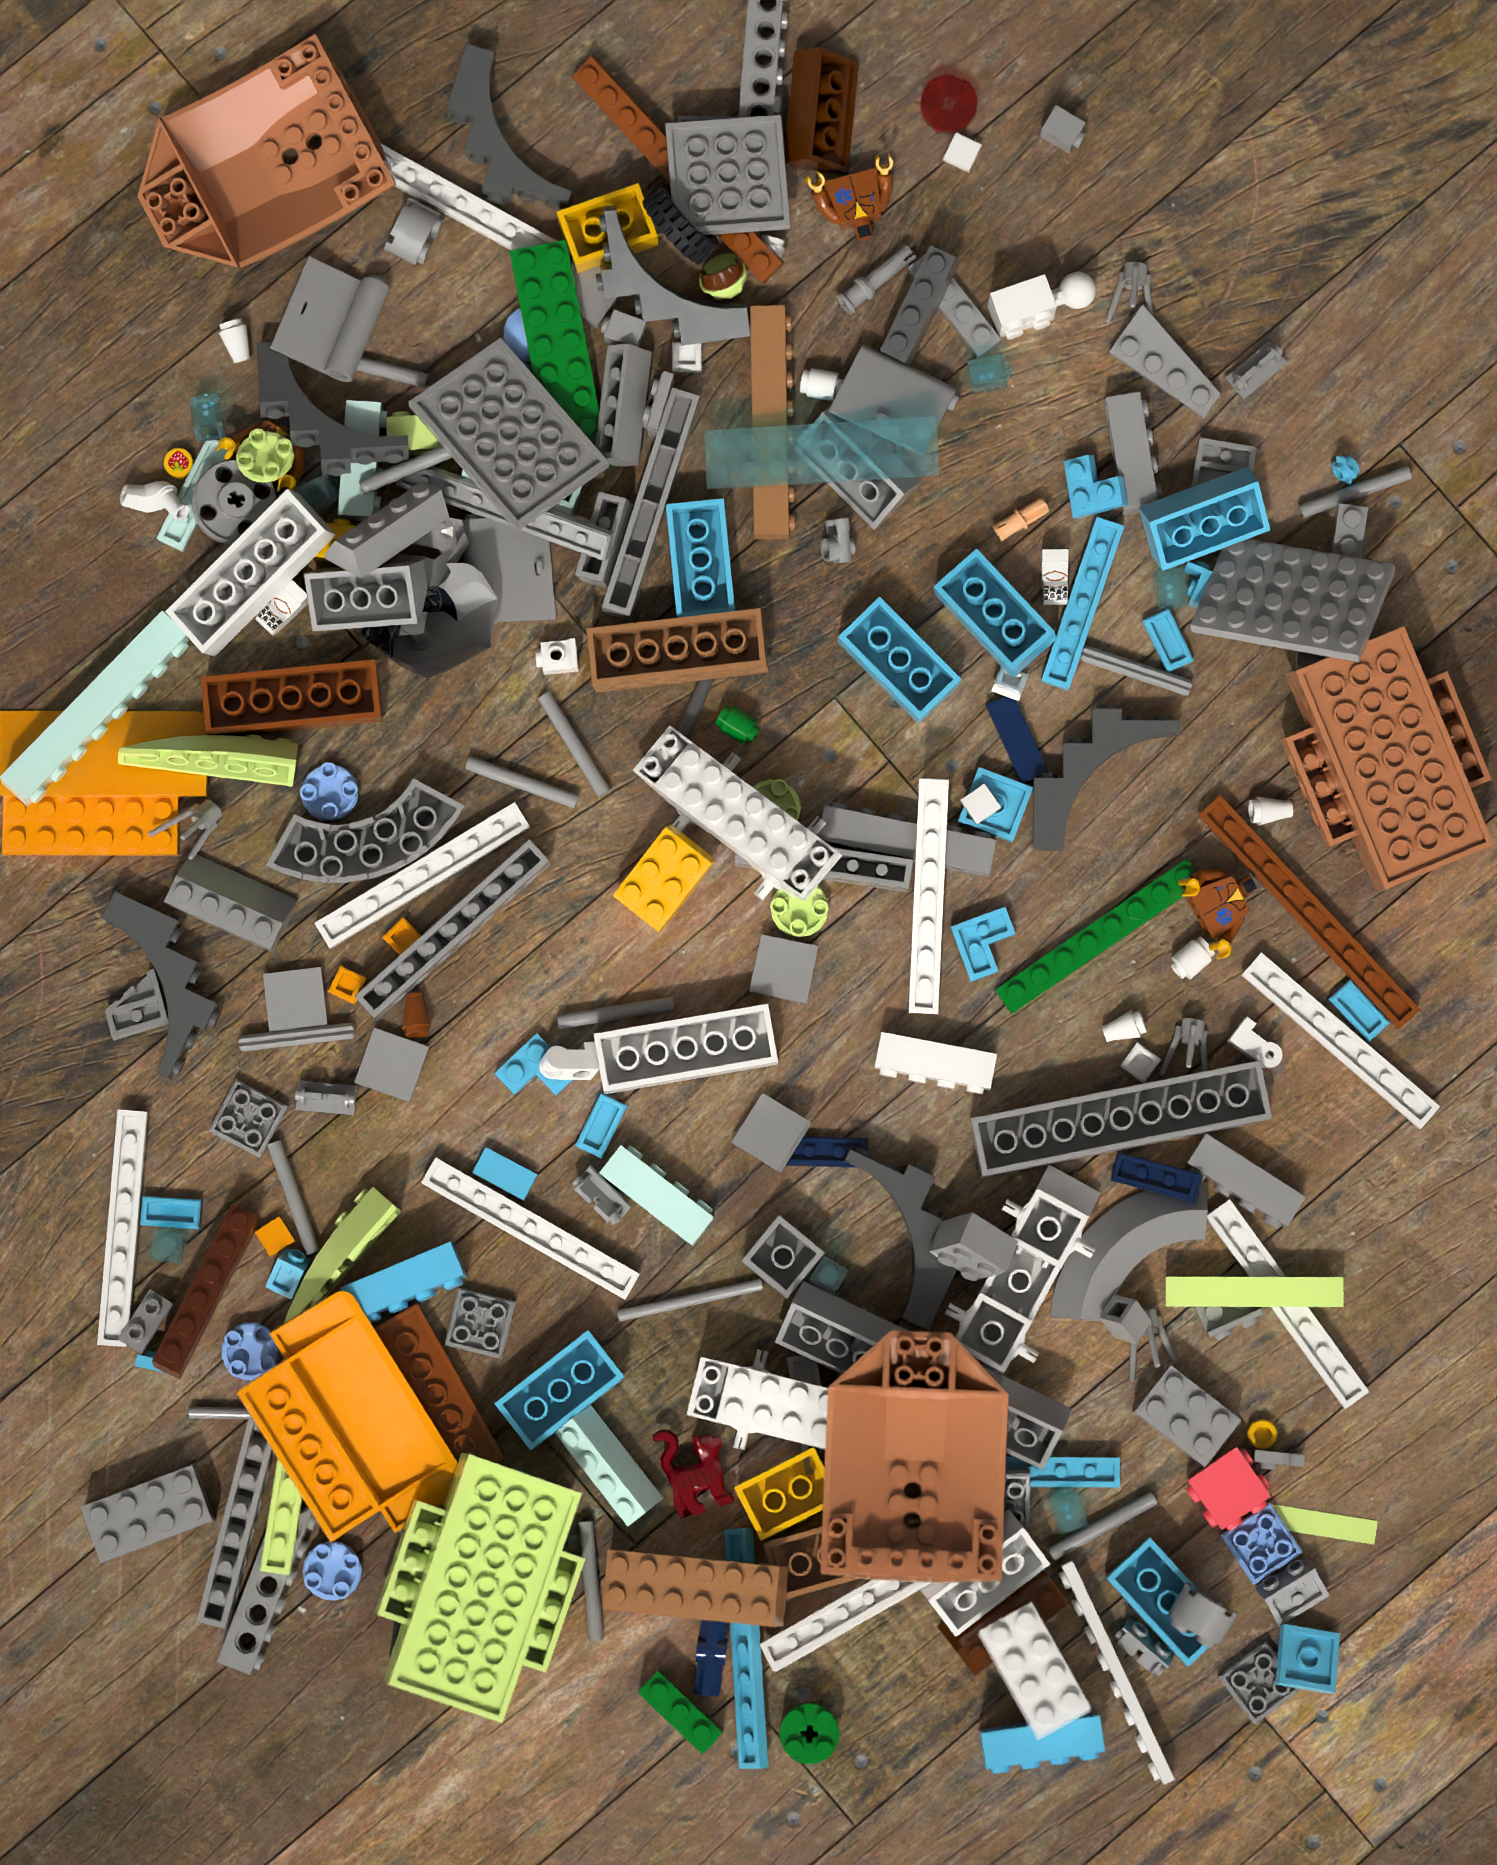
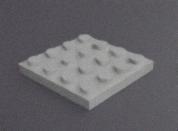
M781 115L665 123L671 199L683 216L703 235L790 229Z

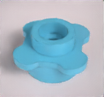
M1338 455L1336 457L1337 461L1331 463L1333 473L1337 479L1343 481L1346 485H1350L1352 479H1355L1357 474H1359V466L1351 456Z

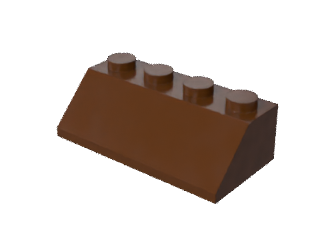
M820 46L794 51L784 151L785 164L808 171L848 173L859 61Z
M1042 1570L958 1636L953 1634L945 1622L940 1624L938 1628L973 1675L976 1676L993 1663L979 1637L980 1630L1031 1602L1044 1623L1068 1605L1069 1602L1047 1573Z

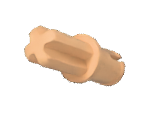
M1039 498L1019 511L1017 509L1013 510V514L992 525L999 539L1004 541V539L1023 528L1025 530L1028 529L1027 525L1047 514L1049 508L1046 502Z

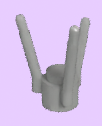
M1140 262L1125 263L1124 272L1119 273L1118 284L1105 319L1107 323L1111 322L1124 284L1125 288L1131 290L1130 306L1132 308L1136 306L1137 290H1141L1144 286L1146 309L1153 316L1150 290L1151 276L1147 275L1146 264Z
M206 799L201 805L195 803L188 810L149 831L148 836L152 837L193 815L191 817L193 824L180 836L182 840H185L197 828L205 829L188 855V858L192 860L210 833L218 827L216 822L222 817V812L213 801Z
M1182 1018L1181 1026H1176L1174 1038L1159 1072L1160 1076L1165 1075L1180 1038H1182V1043L1188 1045L1186 1067L1190 1068L1192 1066L1194 1047L1199 1045L1200 1041L1202 1072L1208 1071L1206 1044L1208 1031L1204 1030V1021Z
M1156 1309L1144 1310L1152 1321L1143 1336H1148L1154 1365L1156 1368H1159V1354L1154 1334L1159 1332L1170 1359L1175 1360L1176 1356L1163 1327L1162 1317L1157 1316ZM1130 1343V1382L1135 1381L1137 1344Z

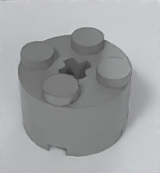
M409 197L407 206L404 205L390 233L392 237L389 242H386L384 250L413 265H416L417 262L423 265L431 246L427 242L430 237L436 239L443 225L444 219L440 217L441 213Z
M1186 1582L1168 1613L1171 1617L1170 1625L1183 1633L1190 1630L1197 1635L1196 1640L1212 1649L1214 1644H1221L1238 1612L1233 1608L1231 1613H1229L1225 1609L1227 1603L1200 1587H1197L1195 1591L1191 1590L1192 1584Z

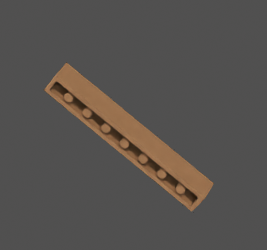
M785 305L750 306L754 540L789 539V531H795L794 513H789L788 502H794V485H788V474H794L793 456H788L787 445H793V428H787V417H793L792 399H787L786 388H792V371H786V360H792L791 342H786L785 331H791V314H785Z

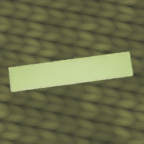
M1271 1504L1289 1531L1367 1544L1375 1543L1378 1521Z

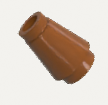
M407 994L402 1030L405 1031L406 1037H425L429 1035L428 1029L431 1028L423 994Z

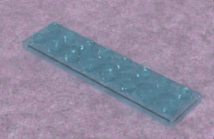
M936 416L704 431L708 490L940 476L938 423Z

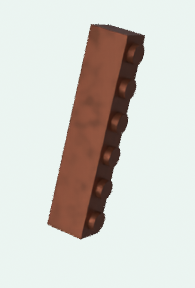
M233 1203L231 1204L152 1360L154 1368L179 1380L181 1379L260 1223L258 1215Z

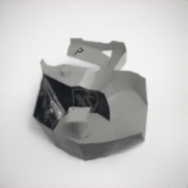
M449 518L445 523H441L412 543L440 549L442 554L435 560L426 556L396 554L386 561L398 562L424 559L428 590L420 623L361 628V634L380 652L409 672L427 679L449 671L491 647L498 598L481 571H478L472 565L457 563L469 544L465 525L460 519Z

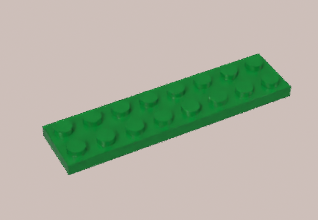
M562 240L509 250L533 375L595 445L599 407L567 242Z

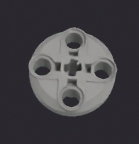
M228 460L213 465L201 475L193 491L192 511L195 522L208 537L219 543L232 545L241 536L238 532V525L243 522L252 525L277 500L272 482L252 481L242 474L236 460ZM218 469H226L231 475V480L227 483H221L216 479L215 472ZM256 485L267 487L269 496L266 499H259L254 495L253 489ZM231 496H233L235 500H241L238 506L239 508H237L235 504L229 505L228 502L230 501ZM204 506L213 508L215 518L210 521L202 519L199 513L200 509Z

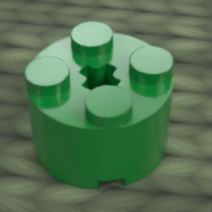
M814 1702L800 1703L791 1708L785 1714L780 1725V1741L784 1751L793 1760L803 1764H817L829 1758L835 1751L839 1741V1727L832 1712L823 1705ZM807 1725H812L813 1731H818V1735L813 1736L812 1741H806V1736L801 1735V1731H805Z

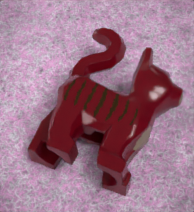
M662 1429L654 1433L652 1439L654 1442H667V1447L660 1457L661 1468L667 1475L673 1489V1502L680 1519L690 1515L695 1516L706 1511L704 1504L698 1502L697 1492L706 1489L710 1490L714 1500L720 1507L735 1501L732 1493L726 1492L724 1488V1470L718 1458L719 1450L723 1446L720 1436L704 1435L698 1437L696 1434L692 1435L693 1449L700 1462L676 1467L672 1460L678 1452V1438L670 1430Z

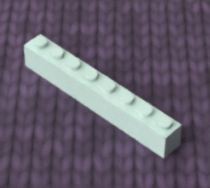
M161 611L0 776L2 784L27 807L32 802L35 804L39 802L47 792L45 788L52 781L58 782L66 774V767L73 760L77 762L87 752L86 746L93 739L97 741L106 733L108 729L106 726L113 718L115 720L121 718L128 709L126 705L133 698L139 699L148 689L146 684L153 677L157 679L163 675L168 668L167 663L174 656L178 658L188 648L187 642L189 641L188 636L168 615Z

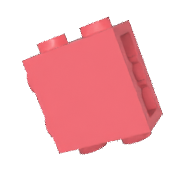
M1233 1447L1186 1480L1189 1486L1185 1490L1194 1503L1200 1501L1206 1509L1202 1514L1212 1528L1217 1525L1219 1530L1227 1528L1228 1531H1231L1244 1522L1241 1517L1247 1512L1251 1511L1254 1515L1268 1505L1265 1500L1271 1497L1267 1491L1271 1487L1261 1473L1259 1475L1254 1473L1250 1467L1254 1462L1245 1449L1239 1451L1237 1447Z

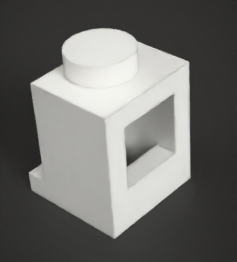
M575 638L540 642L541 650H535L537 667H543L544 675L579 672ZM553 651H560L562 653L559 660L551 658Z

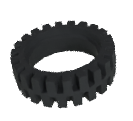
M661 183L643 200L642 204L646 213L652 218V222L659 227L660 232L665 234L667 240L672 242L678 251L680 250L685 257H688L695 264H701L720 246L715 234L703 235L683 216L671 199V190L668 184Z

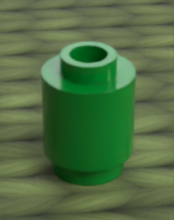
M726 705L715 723L716 726L720 727L722 733L743 745L747 741L752 743L760 731V727L757 726L758 719L736 706L732 708Z

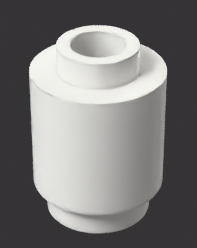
M812 368L811 371L804 370L800 393H806L807 397L834 401L844 380L839 379V373L815 368Z
M1203 938L1192 939L1171 957L1174 963L1171 965V968L1181 979L1186 976L1191 980L1212 961L1211 957L1215 955L1214 950H1209V944Z

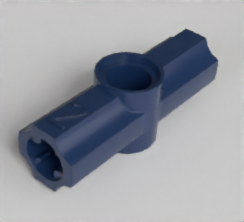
M701 1620L700 1636L698 1635L695 1659L697 1671L694 1694L719 1697L722 1682V1666L725 1665L727 1650V1622Z

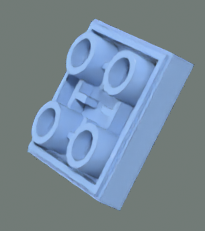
M1270 1502L1253 1515L1252 1513L1243 1519L1244 1522L1233 1530H1227L1220 1535L1253 1585L1303 1553Z

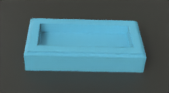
M1169 608L1142 621L1166 672L1170 673L1194 661Z
M1351 980L1328 999L1367 1043L1390 1023Z
M601 1093L575 1146L602 1159L628 1106Z
M485 1147L472 1174L523 1201L538 1174Z
M142 1196L140 1225L200 1229L202 1200Z

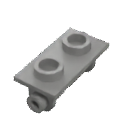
M1268 341L1225 379L1244 400L1288 362L1282 357L1283 351L1278 345L1273 346Z
M299 1081L298 1089L296 1088L295 1100H297L296 1110L354 1115L357 1086Z
M591 1165L572 1183L575 1187L574 1191L588 1203L594 1201L596 1203L594 1209L606 1220V1223L610 1222L613 1226L632 1207Z
M149 1290L118 1340L142 1354L174 1304L154 1291Z
M1128 1618L1123 1628H1120L1113 1636L1117 1640L1116 1644L1131 1657L1138 1649L1143 1652L1136 1661L1152 1675L1155 1673L1160 1676L1170 1666L1174 1658L1167 1645L1161 1641L1157 1642L1148 1634V1630L1144 1625L1134 1622L1131 1618Z

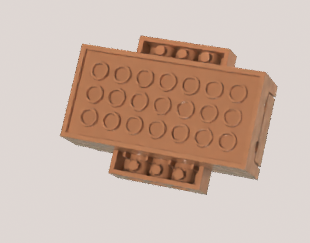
M1405 626L1368 639L1360 662L1325 657L1285 674L1307 728L1280 740L1324 847H1331L1352 838L1375 890H1387L1494 845L1471 790L1475 786L1492 780L1448 671L1429 678L1425 677Z

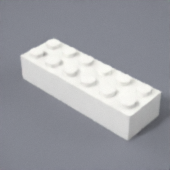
M287 489L165 612L202 653L215 657L336 534L299 493Z
M768 1004L594 1034L604 1094L778 1064Z

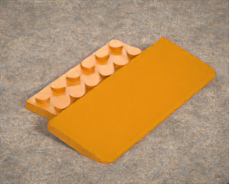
M0 711V776L63 711ZM126 711L118 720L113 718L106 726L108 728L106 733L99 740L95 741L93 739L86 746L87 752L77 762L73 760L66 767V774L58 782L52 781L45 788L47 792L36 804L32 802L28 807L7 789L0 780V796H3L2 854L178 856L179 822L152 837L148 836V832L179 815V797H207L208 776L118 764V752L120 747L152 740L206 735L204 714L197 711Z
M345 1291L335 1292L269 1332L284 1360L235 1392L330 1542H333L378 1511L382 1513L392 1531L396 1533L404 1528L414 1500L434 1507L444 1504L458 1462L352 1294Z

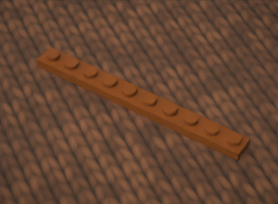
M590 56L572 76L573 79L670 183L666 133L595 56ZM756 231L717 234L761 283H767L785 264L780 256Z
M1221 795L1198 814V817L1397 1030L1420 1010Z

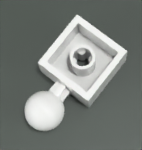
M1072 272L1063 278L1059 288L1051 290L1044 274L990 293L988 309L999 337L1006 336L1007 339H1013L1021 336L1025 329L1034 327V330H1039L1051 324L1050 321L1054 320L1057 306L1065 304L1073 309L1087 307L1095 298L1096 285L1093 279L1086 273Z

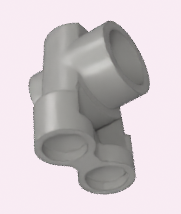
M849 518L825 521L826 532L829 538H824L821 541V555L824 561H833V564L851 562V556L855 554V543L849 537Z

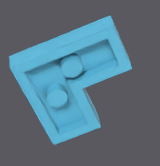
M1085 455L1064 461L1073 518L1079 519L1128 505L1124 477L1116 476L1098 481L1094 455Z
M1006 907L950 927L970 982L998 973L989 944L1015 935Z
M537 1033L494 1073L514 1095L535 1076L555 1096L573 1081L549 1079L543 1076L539 1069V1062L551 1047Z

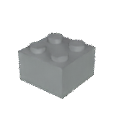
M971 1212L941 1221L929 1252L938 1257L940 1263L959 1270L964 1278L977 1281L1005 1273L1018 1241Z
M779 1215L742 1259V1263L783 1297L788 1299L825 1252Z

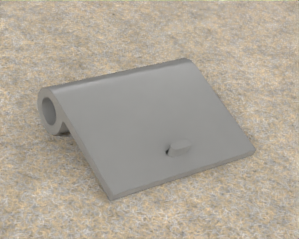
M308 256L270 348L337 380L351 382L390 288L386 285V281L379 276L371 275L360 281Z
M863 344L829 409V413L924 456L944 414L947 413L948 409L954 411L960 395L956 394L957 387Z
M477 514L466 515L463 523L469 544L462 554L463 563L472 565L482 572L498 598L494 625L498 622L556 620L550 542L520 530L516 532L512 527L488 518H482V516Z

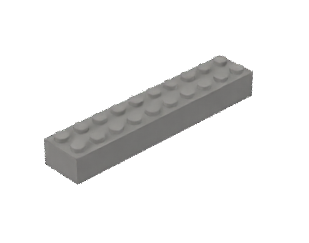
M1259 1060L970 1119V1125L981 1178L1269 1121L1272 1119V1113L1261 1061Z
M803 1281L789 1308L775 1343L843 1374L889 1331L908 1330ZM982 1366L1009 1395L1006 1453L1044 1470L1066 1425L1072 1408Z

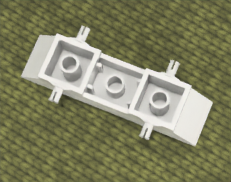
M669 726L633 771L670 805L676 808L680 816L672 825L681 832L688 823L697 825L745 859L765 879L756 891L753 892L761 900H764L773 887L785 891L793 898L797 897L805 901L842 856L841 853L817 836L827 823L819 816H816L813 822L806 828L731 772L741 761L733 752L721 764L673 727Z
M1048 1165L1033 1195L1024 1207L1007 1199L1005 1204L1013 1209L1005 1205L1002 1208V1211L1017 1218L1016 1226L1010 1236L1016 1239L1018 1244L1007 1271L987 1277L974 1303L966 1312L950 1303L948 1308L958 1313V1315L948 1309L945 1312V1315L960 1322L959 1330L955 1336L959 1343L981 1366L1000 1375L1005 1373L1011 1360L1018 1354L1034 1363L1036 1358L1026 1353V1351L1036 1357L1039 1351L1024 1344L1025 1334L1067 1257L1074 1250L1091 1258L1093 1253L1084 1248L1092 1252L1096 1249V1247L1081 1240L1082 1229L1090 1216L1100 1192L1051 1165Z
M758 1349L756 1350L754 1364L749 1367H740L704 1357L700 1358L687 1415L732 1426L737 1430L733 1447L738 1448L740 1438L742 1437L740 1446L742 1450H745L748 1434L755 1432L825 1449L828 1388L771 1374L765 1370L769 1352L764 1351L762 1360L759 1362L762 1350Z

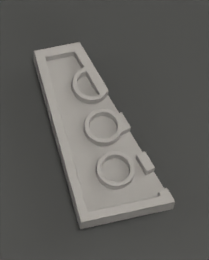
M1142 304L1109 351V354L1204 419L1220 397V392Z

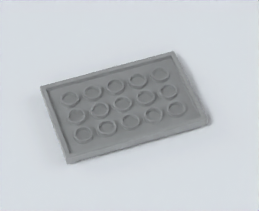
M502 338L490 344L409 401L410 409L516 532L609 467L608 460Z
M1246 539L1222 548L1190 624L1191 631L1360 662L1395 574V566L1385 562Z

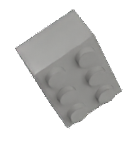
M1172 1365L1166 1367L1132 1411L1202 1467L1207 1466L1241 1421V1419Z

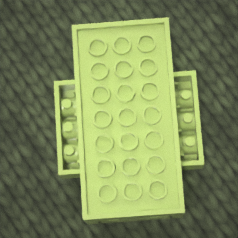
M461 1453L442 1509L417 1500L413 1501L377 1603L375 1614L402 1623L383 1681L400 1689L503 1723L522 1665L545 1673L547 1672L583 1568L585 1558L562 1551L582 1493L470 1454Z

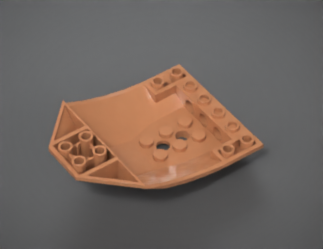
M314 34L235 82L162 118L159 117L137 197L164 247L242 268L269 257L325 228L397 184L380 140L357 96L318 35ZM319 134L322 138V144L317 150H312L309 141L312 136ZM294 148L298 153V159L294 164L288 165L284 161V153L286 150Z
M889 1331L828 1387L820 1574L882 1581L929 1583L1002 1581L1009 1395L951 1333ZM914 1482L920 1485L922 1493L919 1498L909 1499L905 1495L904 1488L908 1483ZM909 1513L918 1515L921 1521L920 1525L915 1529L907 1528L903 1523L905 1515Z

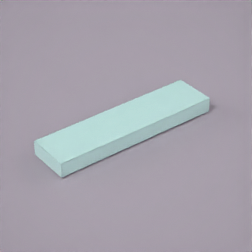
M210 436L207 437L178 494L182 502L189 507V514L183 520L176 521L169 513L156 538L158 541L181 552H184L197 526L192 511V495L197 481L213 465L228 461L224 458L227 450L219 449V451H216L219 441ZM218 469L215 472V477L218 481H220L225 469ZM204 506L200 509L199 513L201 517L207 506Z

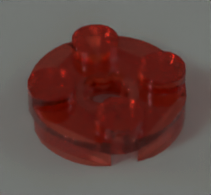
M950 74L938 76L927 84L922 93L920 101L921 115L927 125L937 133L951 134L960 132L967 128L975 118L978 104L977 94L973 86L965 79L963 81ZM948 97L950 101L955 100L957 102L953 106L952 111L941 107L944 104V98Z

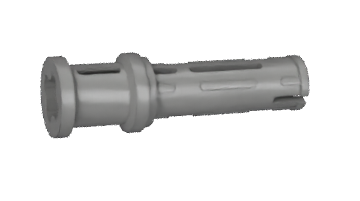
M904 244L864 278L860 276L854 279L853 285L843 293L838 292L835 295L841 307L849 315L855 313V308L866 299L871 300L874 298L875 290L916 259L914 254L911 255L913 253L912 250Z

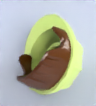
M725 253L712 258L700 271L699 283L701 289L717 300L732 299L741 293L745 284L746 265L736 254Z

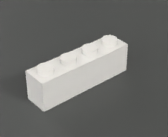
M881 1032L874 1069L880 1070L879 1075L897 1078V1073L909 1075V1081L925 1083L926 1079L938 1081L937 1086L954 1089L955 1084L967 1086L966 1092L983 1094L984 1090L989 1091L991 1089L997 1054Z

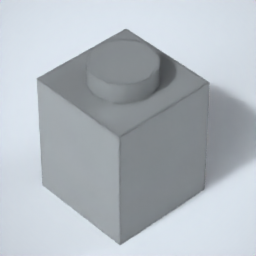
M1056 105L1043 125L1040 137L1070 154L1073 147L1079 149L1087 135V133L1083 132L1086 122Z
M613 310L611 317L606 316L601 332L604 333L605 343L610 345L631 344L640 348L647 330V322Z
M1115 1294L1099 1317L1115 1339L1134 1344L1139 1342L1152 1321L1136 1300Z

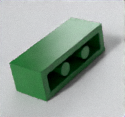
M659 1669L637 1692L702 1755L723 1734V1730Z

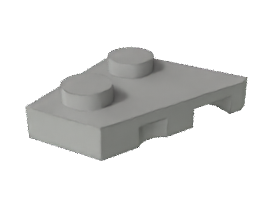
M1200 437L1191 487L1244 467H1248L1253 474L1257 447Z
M155 969L149 970L144 979L135 987L131 986L120 1000L113 1002L105 1010L113 1040L168 1024V1014Z

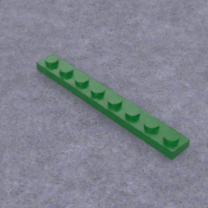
M1187 858L997 988L995 992L1012 1015L1183 898L1181 887L1185 885H1179L1178 881L1180 879H1187L1196 871Z

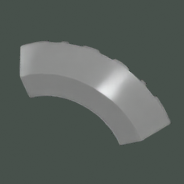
M413 778L407 789L389 808L374 817L344 825H331L307 820L294 814L266 866L289 876L321 883H347L376 878L411 863L427 852L452 827L465 806Z
M1207 1182L1201 1183L1196 1204L1150 1191H1143L1115 1205L1103 1214L1081 1237V1240L1096 1247L1094 1252L1084 1248L1093 1253L1092 1257L1089 1258L1076 1250L1067 1257L1056 1282L1049 1318L1102 1322L1099 1317L1112 1296L1114 1294L1117 1295L1127 1275L1142 1259L1150 1253L1170 1244L1206 1240Z

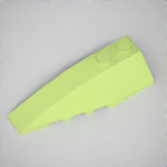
M253 734L246 737L227 735L180 736L120 747L118 764L293 786L298 743H292L291 740L285 738L267 740Z
M372 1187L370 1190L365 1188L354 1200L357 1203L355 1208L350 1213L347 1210L344 1211L336 1220L335 1224L338 1227L317 1254L303 1278L289 1308L285 1322L327 1298L400 1214L401 1210L376 1188Z

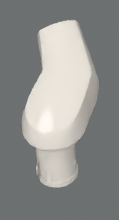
M156 481L146 485L126 484L121 491L120 503L122 506L142 512H154L165 508L176 521L183 520L189 514V507L177 496V488L168 482Z

